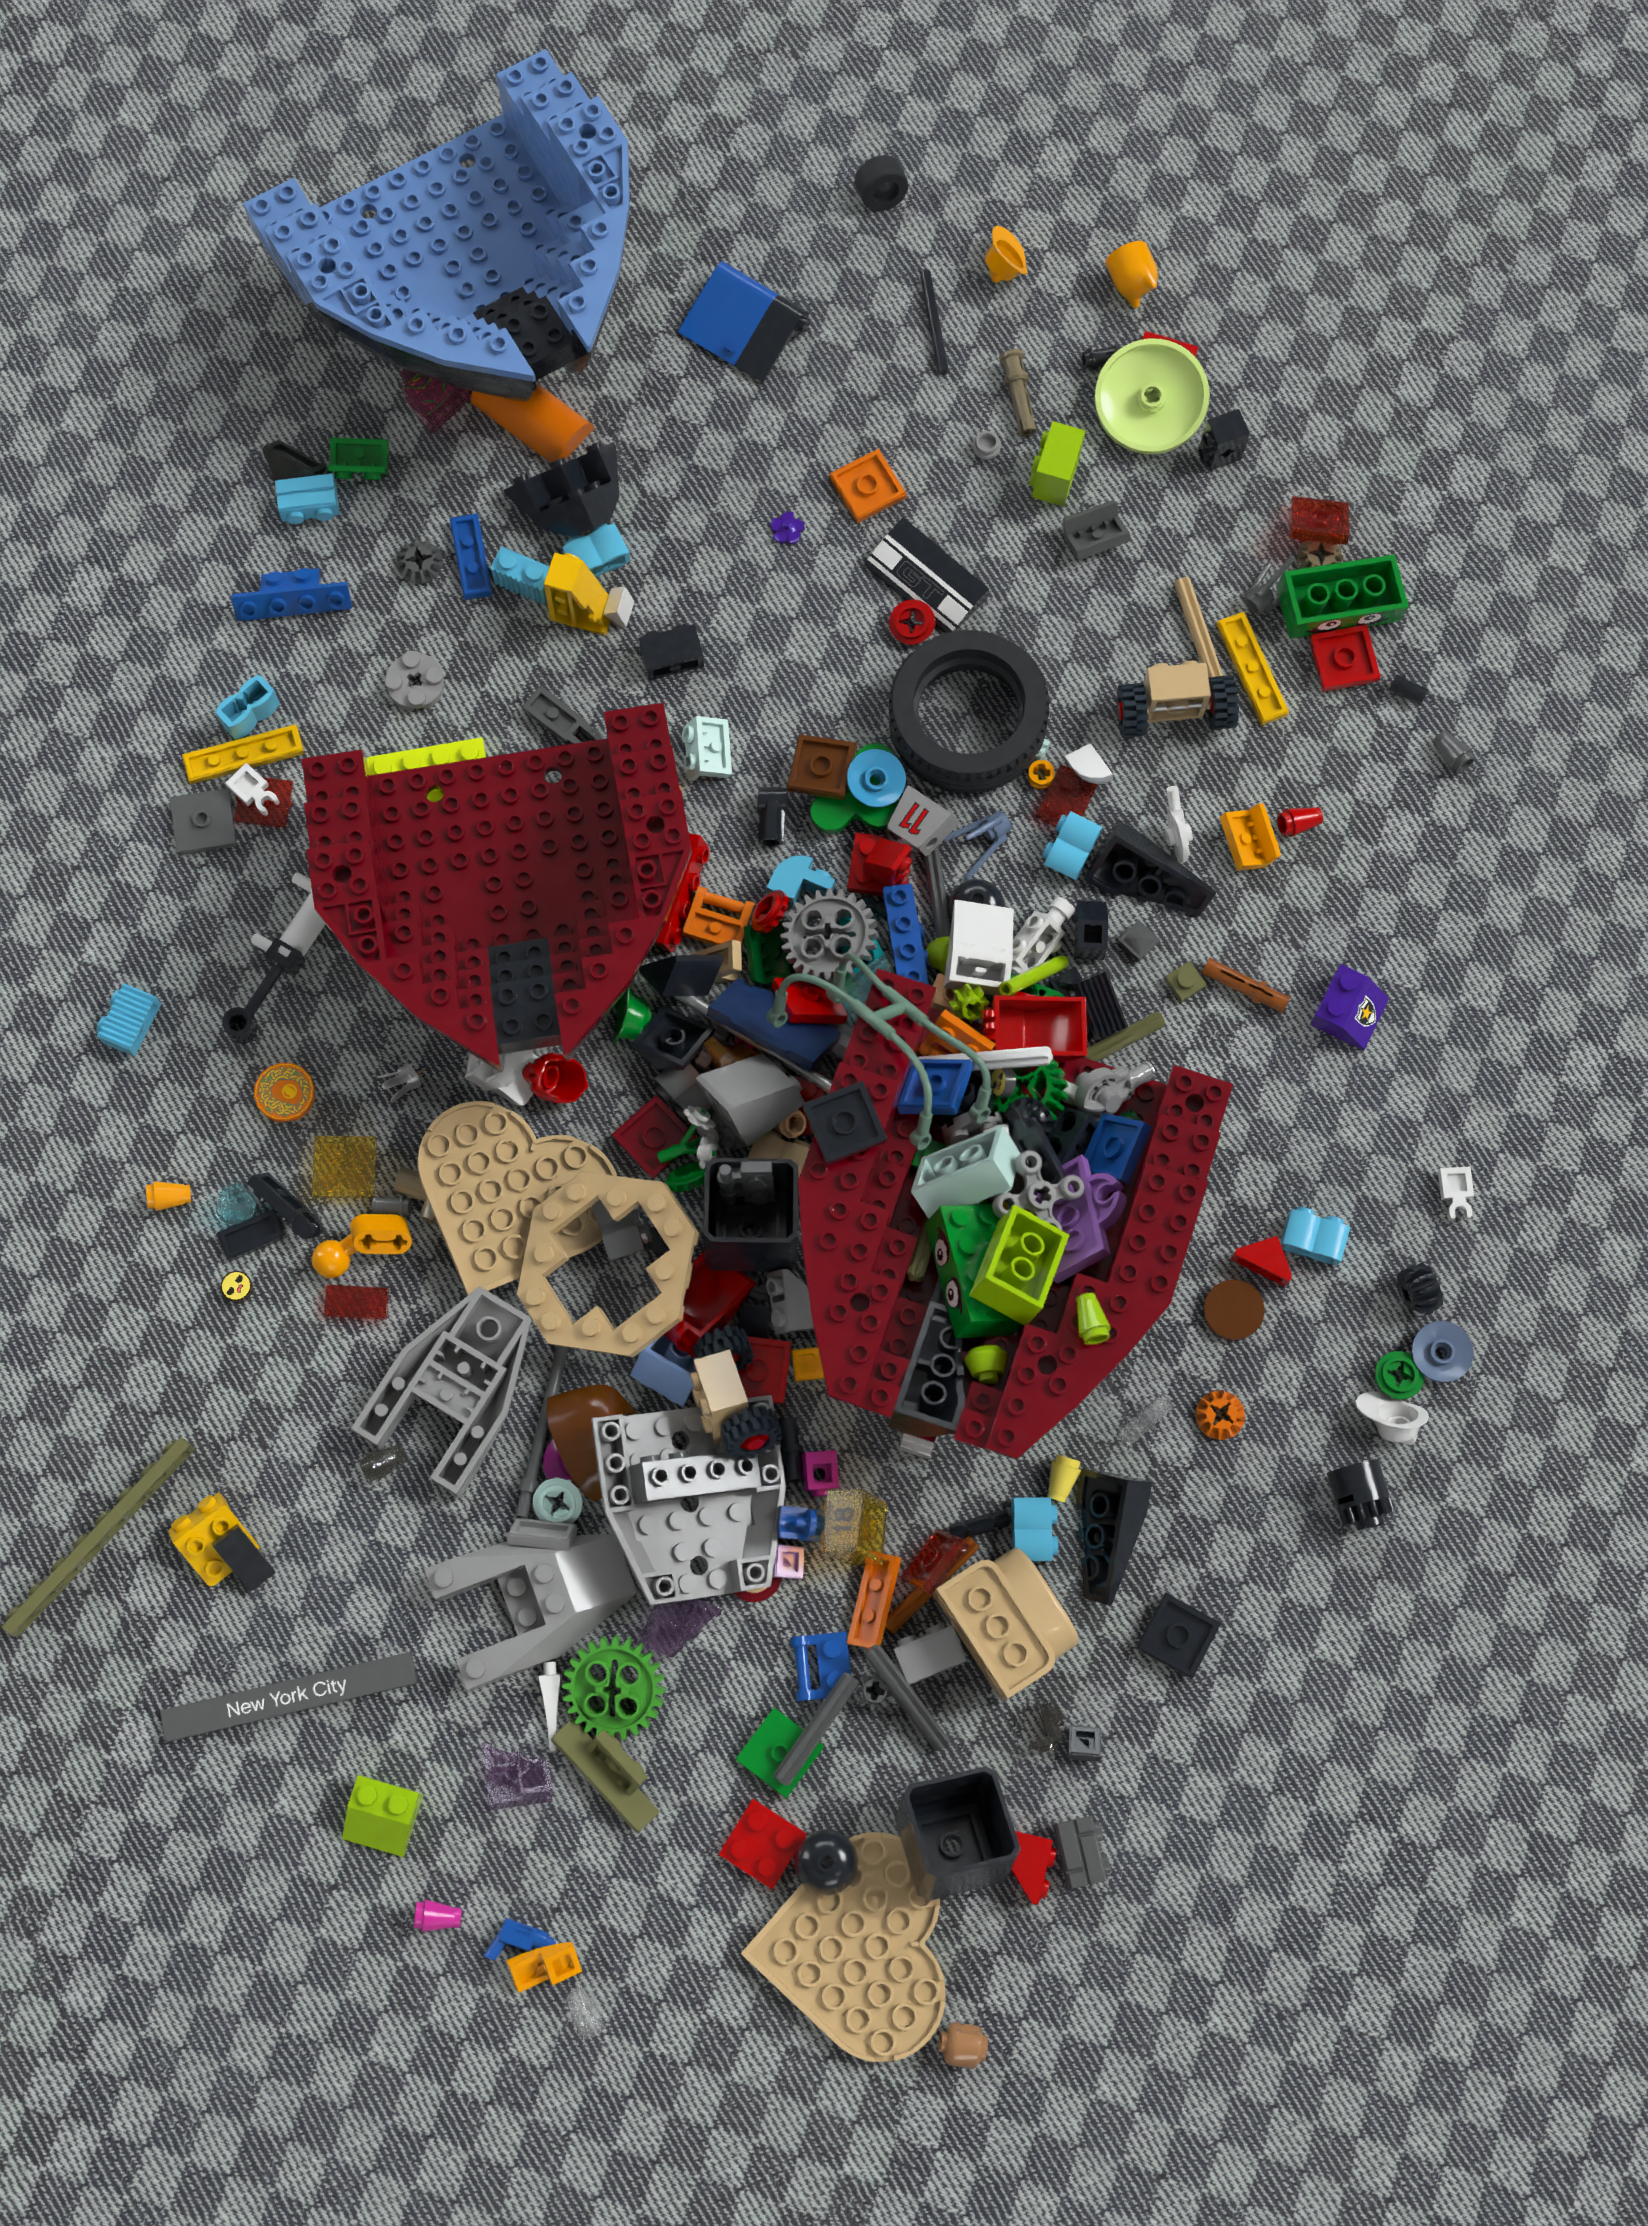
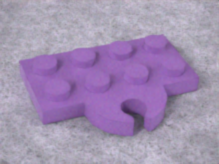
M1082 1154L1065 1163L1062 1167L1067 1176L1075 1175L1083 1181V1194L1074 1201L1056 1200L1052 1207V1214L1060 1222L1062 1231L1070 1235L1053 1279L1057 1284L1111 1255L1105 1230L1117 1221L1126 1204L1127 1197L1121 1192L1124 1188L1123 1185L1107 1173L1092 1175L1089 1162ZM1068 1184L1069 1191L1073 1193L1072 1185ZM1113 1191H1117V1192H1114L1113 1195H1112L1109 1199L1105 1200L1106 1196H1107L1109 1193H1111V1192H1113ZM1033 1193L1037 1196L1035 1201H1037L1038 1203L1043 1201V1199L1040 1198V1196L1042 1195L1041 1193Z

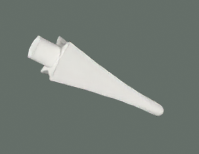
M543 1662L544 1675L538 1676L546 1714L550 1751H555L557 1747L551 1742V1738L557 1731V1713L562 1674H556V1662Z

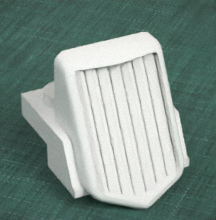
M534 1049L504 1054L503 1072H499L470 1053L467 1074L464 1078L486 1091L491 1090L517 1106H523L529 1101L533 1092H531L530 1085L522 1076V1069L529 1062L534 1063V1059L539 1057L533 1053Z

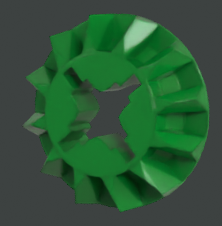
M699 1162L684 1164L674 1169L665 1179V1183L671 1191L679 1193L699 1188L700 1185L705 1184V1168L701 1169Z
M1394 1351L1387 1353L1379 1360L1374 1369L1375 1382L1381 1388V1393L1391 1396L1392 1400H1407L1420 1391L1424 1382V1375L1413 1362L1412 1355L1405 1352ZM1401 1365V1376L1406 1377L1407 1380H1402L1396 1386L1395 1377L1390 1373H1395Z

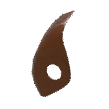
M591 1385L548 1397L546 1409L550 1432L567 1471L582 1493L595 1503L602 1499L591 1418L620 1414L624 1416L626 1413L629 1415L638 1414L614 1387L608 1385Z

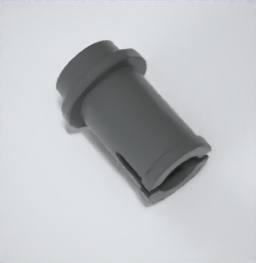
M400 1195V1198L374 1196L372 1199V1214H393L404 1218L411 1215L412 1200L404 1195Z

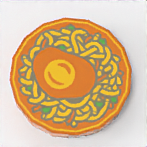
M278 1063L269 1066L260 1074L255 1083L254 1098L257 1107L268 1119L277 1123H285L299 1120L310 1111L315 1101V1087L311 1076L302 1067L293 1063Z

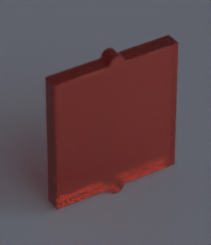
M262 777L269 785L264 791L273 792L279 800L278 805L274 804L271 800L263 803V806L269 813L267 816L259 812L255 801L247 806L240 798L235 797L237 801L235 822L286 828L289 809L293 807L291 797L294 782L291 780Z

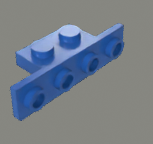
M302 568L297 571H274L262 574L260 591L231 594L237 621L352 608L348 582L321 584L319 568Z
M912 884L884 886L882 892L896 974L929 985L926 970L929 967L928 953L922 947L924 928L922 923H918Z

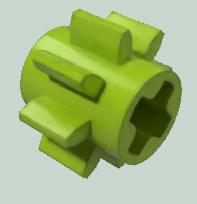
M965 983L964 987L953 990L954 1000L950 1001L949 1005L955 1010L954 1015L962 1020L965 1017L970 1023H973V1020L982 1017V1010H984V1006L989 1005V1002L983 996L984 992L980 986L973 990L968 983Z

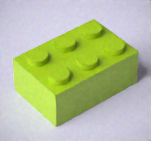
M1013 1204L997 1223L969 1295L1025 1326L1043 1308L1070 1235Z

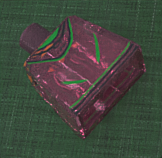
M405 369L400 373V377L407 382L403 387L407 404L431 434L436 432L471 400L469 390L457 388Z

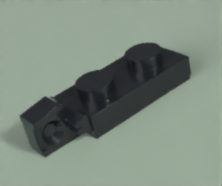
M1024 1105L1007 1112L1006 1114L1013 1126L1010 1129L1011 1139L1019 1152L1022 1153L1026 1150L1037 1152L1042 1159L1040 1173L1043 1180L1050 1184L1059 1183L1067 1175L1040 1123H1038L1035 1117L1031 1118ZM1025 1159L1026 1166L1031 1168V1162Z

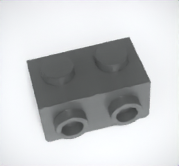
M1115 500L1064 517L1062 520L1064 540L1077 560L1131 541L1129 530L1118 516V505Z

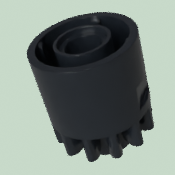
M1379 1459L1355 1463L1327 1473L1343 1526L1356 1524L1357 1531L1385 1524L1383 1516L1395 1512Z

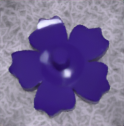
M789 511L781 514L780 519L773 518L770 522L772 532L775 533L773 539L777 543L785 544L787 540L791 545L798 543L801 538L800 533L805 530V522L799 518L794 520V513Z

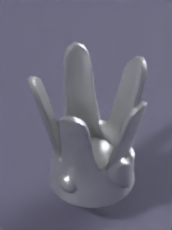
M409 1064L401 1067L397 1072L377 1076V1078L399 1074L385 1081L382 1084L383 1089H389L406 1083L391 1098L390 1102L394 1103L410 1089H416L422 1085L418 1075L424 1072V1069L415 1072L412 1065Z

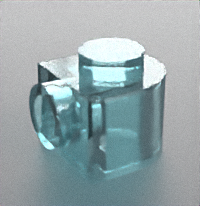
M240 1181L227 1186L219 1194L216 1215L226 1224H239L253 1217L256 1207L255 1198L250 1191L244 1188Z

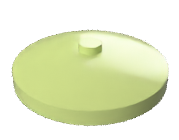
M1163 339L1138 340L1119 349L1103 366L1095 390L1096 413L1105 432L1120 446L1141 454L1166 453L1185 444L1196 434L1202 425L1209 405V384L1199 361L1184 347Z

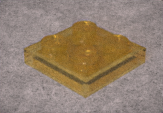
M314 1136L313 1198H374L377 1138L375 1136Z

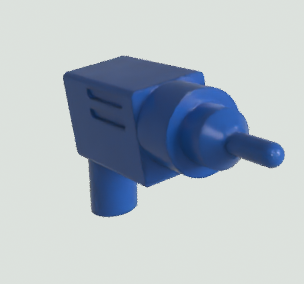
M506 1918L502 1928L483 1956L496 1960L506 1944L531 1951L532 1948L537 1949L557 1943L554 1938L549 1937L548 1932Z

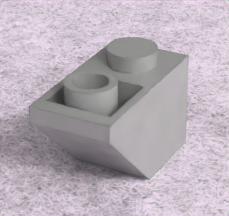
M788 1269L767 1273L766 1287L771 1300V1321L775 1327V1334L814 1329L808 1287Z

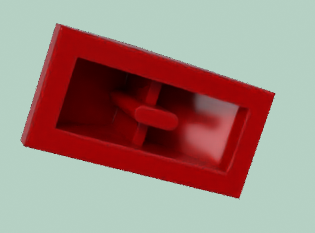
M1278 1236L1237 1248L1230 1258V1261L1283 1287L1292 1278V1273Z

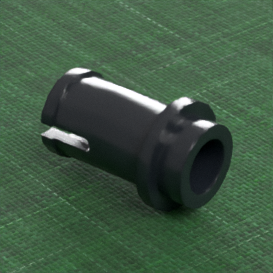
M1114 345L1093 350L1091 347L1087 348L1086 351L1082 352L1083 367L1093 371L1096 367L1104 366L1108 359L1118 351L1117 346Z
M1397 674L1389 688L1390 691L1394 692L1393 696L1398 694L1419 706L1429 690L1406 679L1404 674L1403 676Z

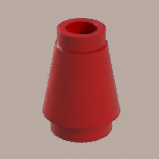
M1319 807L1286 808L1277 815V826L1283 836L1294 837L1323 823V813Z

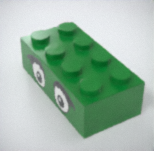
M1395 554L1284 571L1276 585L1289 639L1366 624L1368 627L1400 622L1409 608Z
M992 1204L940 1206L925 1223L955 1338L1013 1335L1023 1325L969 1295L997 1223L1000 1220L994 1214Z

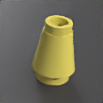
M1056 1455L1055 1461L1051 1462L1048 1498L1065 1503L1081 1472L1079 1469L1081 1461Z

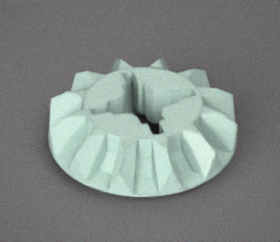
M555 1477L545 1480L536 1489L533 1497V1507L541 1521L572 1524L581 1514L584 1500H582L580 1488L572 1484L571 1480ZM564 1492L563 1502L567 1504L566 1507L560 1506L555 1512H552L554 1501L551 1499V1496L556 1498Z

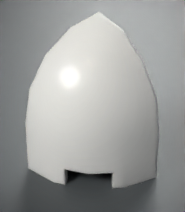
M1091 743L1065 756L1072 769L1083 780L1095 784H1105L1113 780L1112 772Z

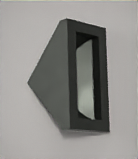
M280 440L267 444L263 448L264 456L274 480L315 476L325 472L326 467Z

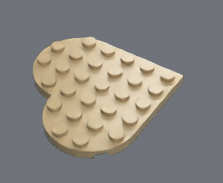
M488 1101L465 1102L453 1106L440 1114L425 1132L417 1159L418 1174L422 1188L467 1296L479 1286L487 1291H491L520 1279L533 1210L536 1206L580 1172L617 1176L609 1159L594 1145L568 1135H551L536 1139L530 1126L517 1113ZM592 1206L554 1235L569 1258L590 1250L603 1240Z
M869 1832L848 1838L855 1846L859 1860L857 1874L846 1889L840 1893L827 1896L815 1894L801 1884L741 1954L844 2051L862 2060L888 2062L908 2057L922 2048L934 2035L943 2017L946 2002L943 1973L935 1956L924 1944L936 1925L940 1910V1898L926 1901L917 1895L900 1837L889 1833Z

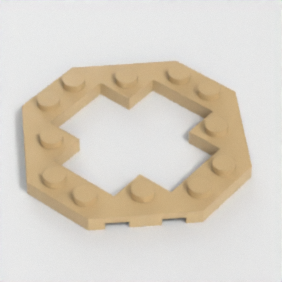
M580 1172L534 1208L517 1295L548 1344L635 1357L683 1320L685 1309L683 1302L685 1291L689 1288L693 1267L691 1263L694 1246H697L699 1232L667 1184L651 1180ZM599 1200L602 1201L613 1220L617 1222L641 1205L670 1249L645 1268L661 1291V1294L616 1329H614L602 1308L598 1306L574 1323L546 1279L548 1275L569 1260V1257L554 1235Z

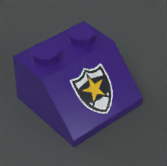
M1340 964L1310 1025L1364 1051L1389 998L1368 976Z

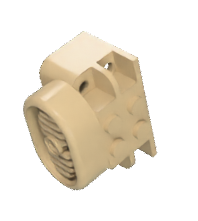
M1020 1548L1011 1549L993 1562L990 1560L976 1562L936 1588L933 1594L1002 1703L1048 1673L1053 1668L1055 1660L1077 1646L1079 1642L1076 1629L1036 1566Z

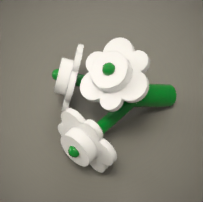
M688 1106L683 1113L688 1116V1120L692 1123L680 1143L658 1152L657 1156L661 1164L683 1154H695L699 1160V1167L704 1169L706 1163L712 1158H716L719 1136L714 1128L716 1126L715 1123L710 1119L711 1115L705 1109ZM697 1128V1132L700 1135L699 1138L688 1142Z

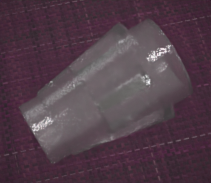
M579 1987L566 1995L575 2033L580 2034L582 2040L588 2039L606 2028L603 2022L605 2017L587 1992H585L584 1987Z

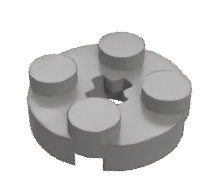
M408 651L396 659L387 671L385 684L390 698L398 707L404 710L415 711L414 709L424 708L425 710L431 708L443 695V672L440 665L428 655ZM420 677L421 686L414 685L412 688L409 687L410 678Z
M995 1112L996 1117L989 1116L983 1123H977L968 1113L961 1114L953 1118L954 1125L947 1128V1124L942 1127L944 1143L947 1146H951L979 1135L984 1130L996 1125L1004 1124L1002 1115Z

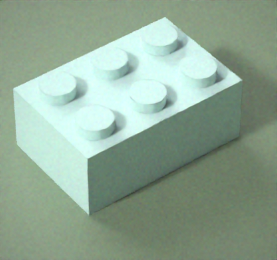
M998 1126L922 1157L911 1193L928 1219L940 1206L978 1205L986 1198L1007 1193L1012 1189L1016 1175L1015 1160L1020 1152L1004 1126Z

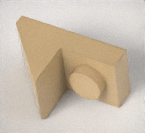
M730 940L691 954L723 955V962L714 983L734 982L738 979V972L742 971L741 942Z

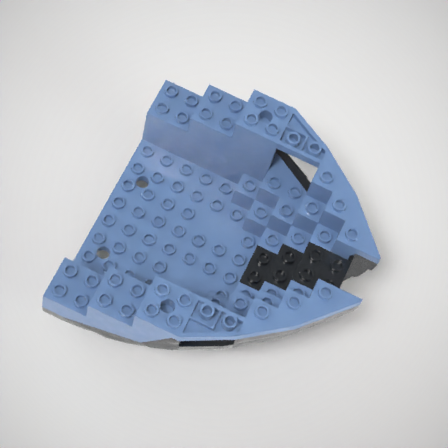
M547 49L496 74L503 114L320 208L317 203L311 205L295 178H292L243 203L251 227L293 294L309 310L314 318L330 330L394 366L457 388L527 402L533 397L536 390V381L564 366L569 372L577 371L578 374L588 367L620 277L630 211L629 147L627 138L599 95L590 100L572 72L563 76ZM467 159L475 162L470 168L462 167L461 163ZM373 210L376 212L373 218L366 219L362 217L365 211Z

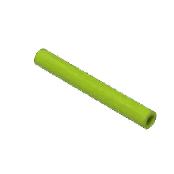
M1065 955L1054 957L1002 982L999 985V992L1003 996H1010L1066 969L1069 965V960Z

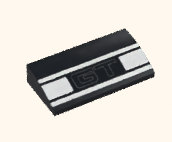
M904 517L890 530L864 563L867 569L904 600L916 599L928 604L935 616V626L944 633L958 630L988 599L989 588Z

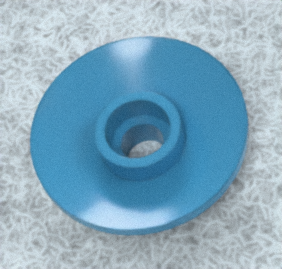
M871 749L860 753L853 759L848 768L847 783L850 792L859 802L866 806L880 808L894 803L901 796L906 784V775L901 762L894 755L884 750ZM870 778H878L879 785H872L870 783Z

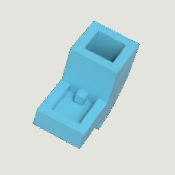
M793 856L785 859L776 867L766 887V895L775 890H782L789 897L787 905L794 908L803 888L813 893L819 890L822 896H826L828 888H831L832 892H834L835 879H832V876L826 871L820 869L812 870V857Z

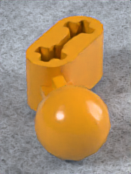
M393 1214L358 1215L350 1223L351 1234L340 1242L337 1240H326L318 1244L313 1251L312 1266L319 1275L325 1278H337L349 1269L351 1255L357 1251L364 1254H402L412 1244L407 1221L404 1217Z

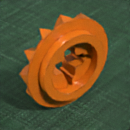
M1225 1390L1211 1391L1199 1401L1195 1414L1196 1422L1201 1431L1208 1437L1217 1440H1225L1235 1436L1242 1429L1246 1418L1244 1405L1236 1395ZM1228 1405L1226 1416L1229 1418V1421L1222 1419L1213 1425L1216 1413L1212 1408L1220 1410Z

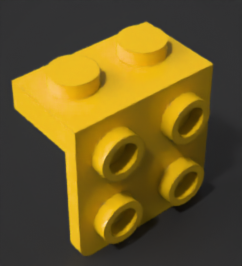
M220 1492L214 1496L209 1495L199 1502L196 1510L188 1516L182 1515L172 1523V1528L168 1530L173 1544L209 1586L216 1585L233 1572L211 1543L234 1525L238 1524L259 1550L258 1543L233 1514L226 1499Z

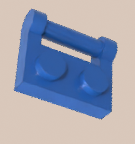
M846 1631L790 1637L791 1647H794L798 1679L799 1691L796 1692L797 1702L826 1699L843 1673L851 1675ZM816 1645L821 1689L811 1690L807 1646Z

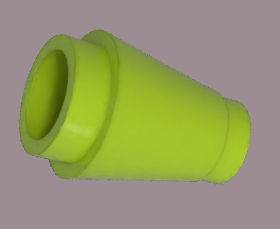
M1086 1293L1078 1296L1076 1301L1079 1337L1083 1338L1084 1343L1088 1345L1101 1343L1109 1339L1111 1326L1096 1299L1095 1293Z

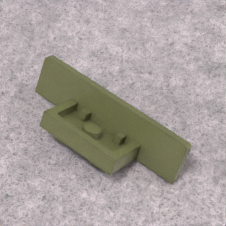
M572 1718L552 1736L551 1742L636 1833H639L660 1813L639 1789L648 1776L644 1773L640 1763L631 1759L626 1754L620 1742L614 1736L609 1735L603 1730L593 1740L579 1724L574 1723L575 1719Z

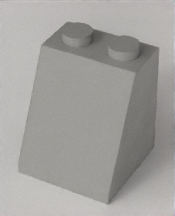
M764 1053L703 1073L695 1078L715 1115L747 1147L805 1103L800 1094L803 1088L793 1075L787 1077L783 1066L776 1059L771 1061Z

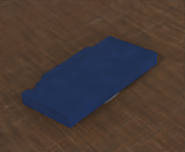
M740 978L736 979L709 1005L706 1016L749 1038L757 1046L773 1051L808 1071H811L839 1042L841 1032L826 1024L790 1023L789 1019L780 1028H775L766 1020L768 1011L773 1008L775 994L767 989H759L755 986L750 987Z

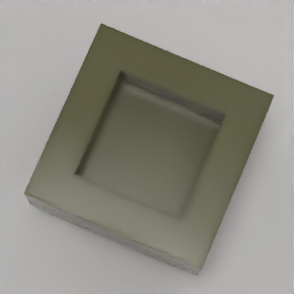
M1190 961L1164 978L1180 1003H1183L1207 986Z

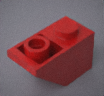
M880 838L865 859L863 872L884 886L897 885V883L902 885L911 872L909 867L913 861L910 859L912 847L907 844Z
M1015 1831L1021 1849L1011 1869V1873L1029 1903L1039 1905L1040 1899L1045 1900L1047 1896L1049 1880H1045L1047 1866L1053 1867L1057 1848L1052 1847L1053 1840Z

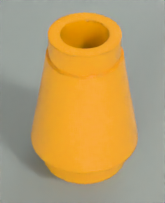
M154 1181V1184L146 1185L147 1208L160 1211L191 1203L190 1185Z

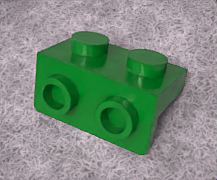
M330 438V465H327V471L335 474L336 479H352V474L364 475L365 480H381V475L389 476V440Z

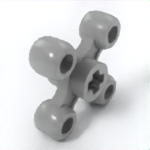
M1026 1150L1020 1153L1015 1160V1169L1024 1179L1025 1186L1020 1194L1002 1193L993 1200L992 1210L998 1218H1002L1008 1211L1003 1208V1201L1009 1205V1209L1015 1204L1062 1230L1060 1222L1052 1214L1053 1204L1056 1200L1074 1201L1080 1198L1084 1192V1183L1075 1175H1068L1057 1184H1050L1044 1181L1040 1173L1042 1166L1040 1155L1035 1151ZM1025 1159L1031 1162V1168L1026 1166ZM1068 1184L1072 1185L1073 1193L1069 1191ZM1037 1191L1042 1194L1040 1198L1043 1201L1040 1203L1035 1201L1037 1196L1033 1194Z

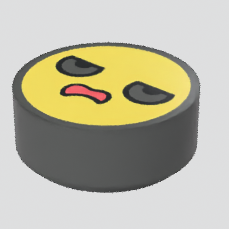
M1012 1068L993 1070L991 1085L993 1087V1094L996 1097H1010L1016 1087V1076Z

